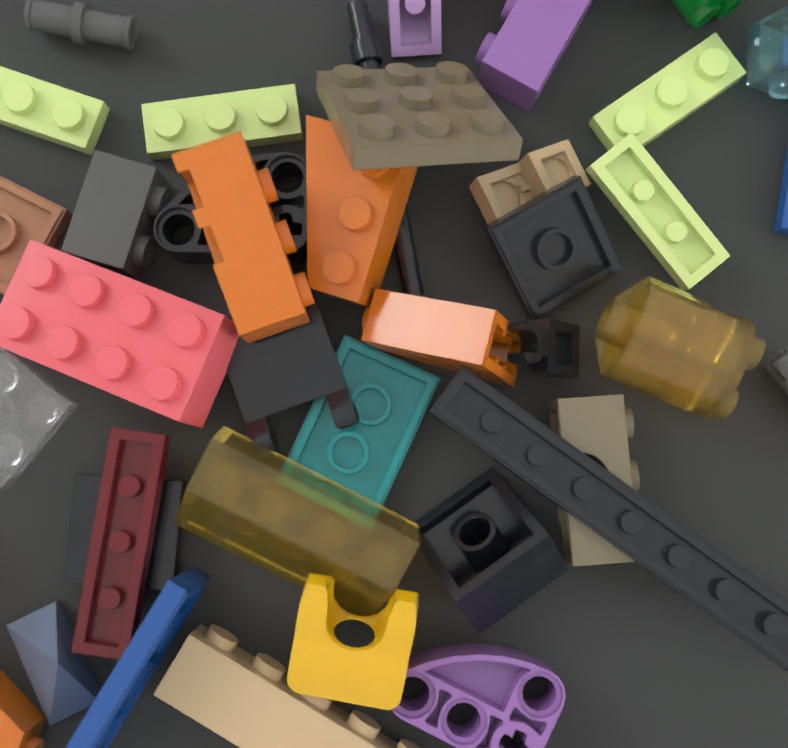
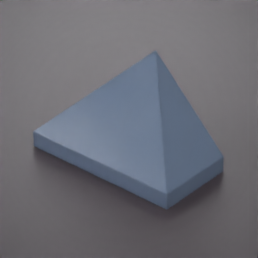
M60 600L6 625L49 726L93 704L100 690L84 654L71 652L74 631Z

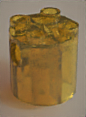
M650 276L643 277L640 282L611 298L600 316L594 334L600 375L655 399L682 408L703 419L714 416L725 420L732 413L738 400L736 388L745 370L750 371L759 363L766 344L764 339L755 336V326L752 320L717 310L710 306L706 300Z

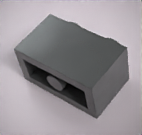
M95 150L61 251L123 276L138 280L142 267L147 268L153 259L155 252V239L152 237L154 221L160 211L171 201L170 184L157 167Z

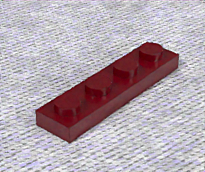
M111 427L73 638L72 653L120 660L139 628L171 435Z

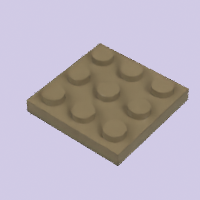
M444 61L438 63L436 67L415 68L406 63H391L385 69H363L357 65L342 64L334 67L333 70L317 71L316 92L353 170L519 160L523 138L468 67L461 63Z

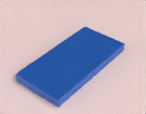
M193 566L167 581L66 748H109L208 585L210 575Z

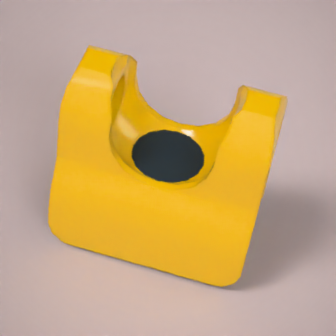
M309 572L298 609L287 675L288 687L294 692L303 695L383 710L396 708L401 702L416 628L419 593L395 588L391 591L386 607L379 613L370 616H357L348 613L339 606L334 596L335 580L332 576Z

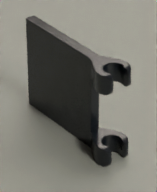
M312 289L311 292L315 304L305 307L310 319L309 323L251 343H247L239 336L227 367V373L245 421L249 444L256 458H264L280 450V442L268 418L269 415L319 397L327 396L331 415L338 429H346L359 422V413L347 387L319 304ZM231 314L227 315L228 318L233 320Z

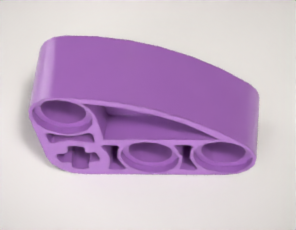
M482 643L450 644L427 649L409 657L406 678H421L427 684V688L424 694L417 699L410 700L402 696L401 702L392 711L402 720L457 748H506L501 738L504 734L512 738L515 730L519 731L522 740L519 744L511 741L508 748H545L564 707L566 694L565 687L558 675L549 664L538 657L501 645ZM537 676L548 679L547 690L541 697L529 699L523 696L524 685L529 679ZM465 702L476 708L473 718L465 724H456L447 718L450 709L458 703Z

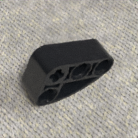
M289 152L252 156L257 170L268 168L279 200L269 204L275 221L279 222L286 219L288 226L295 227L298 236L293 235L297 252L287 255L290 264L301 263L307 259L306 161L299 155ZM286 176H298L303 180L301 186L294 192L285 193L277 190L279 182ZM188 186L171 200L155 218L153 226L154 237L159 245L180 263L215 264L203 228L198 229L192 213L196 206ZM187 225L194 226V236L189 242L183 245H173L174 234L179 228Z

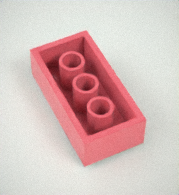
M31 239L0 304L1 348L173 420L203 428L226 375L228 364L239 338L234 321L221 313Z

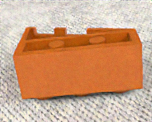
M306 115L307 281L312 290L363 307H369L375 288H381L418 166L353 170L331 122Z
M241 131L171 154L177 173H181L188 183L196 206L192 213L198 229L203 228L215 262L212 266L239 336L247 343H251L309 323L310 319L305 307L315 304L304 271L294 275L287 255L297 252L287 221L285 219L276 222L269 203L279 200L268 168L257 170Z

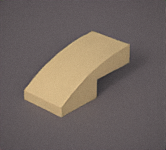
M567 139L529 152L516 164L476 177L469 185V189L486 223L489 224L572 176H581L586 188L591 183Z

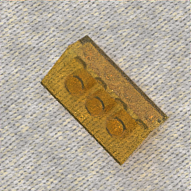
M226 426L222 427L210 440L185 490L174 524L304 588L309 572L332 576L335 580L334 596L339 606L358 616L375 614L394 594L421 544L417 523L275 451L261 446Z

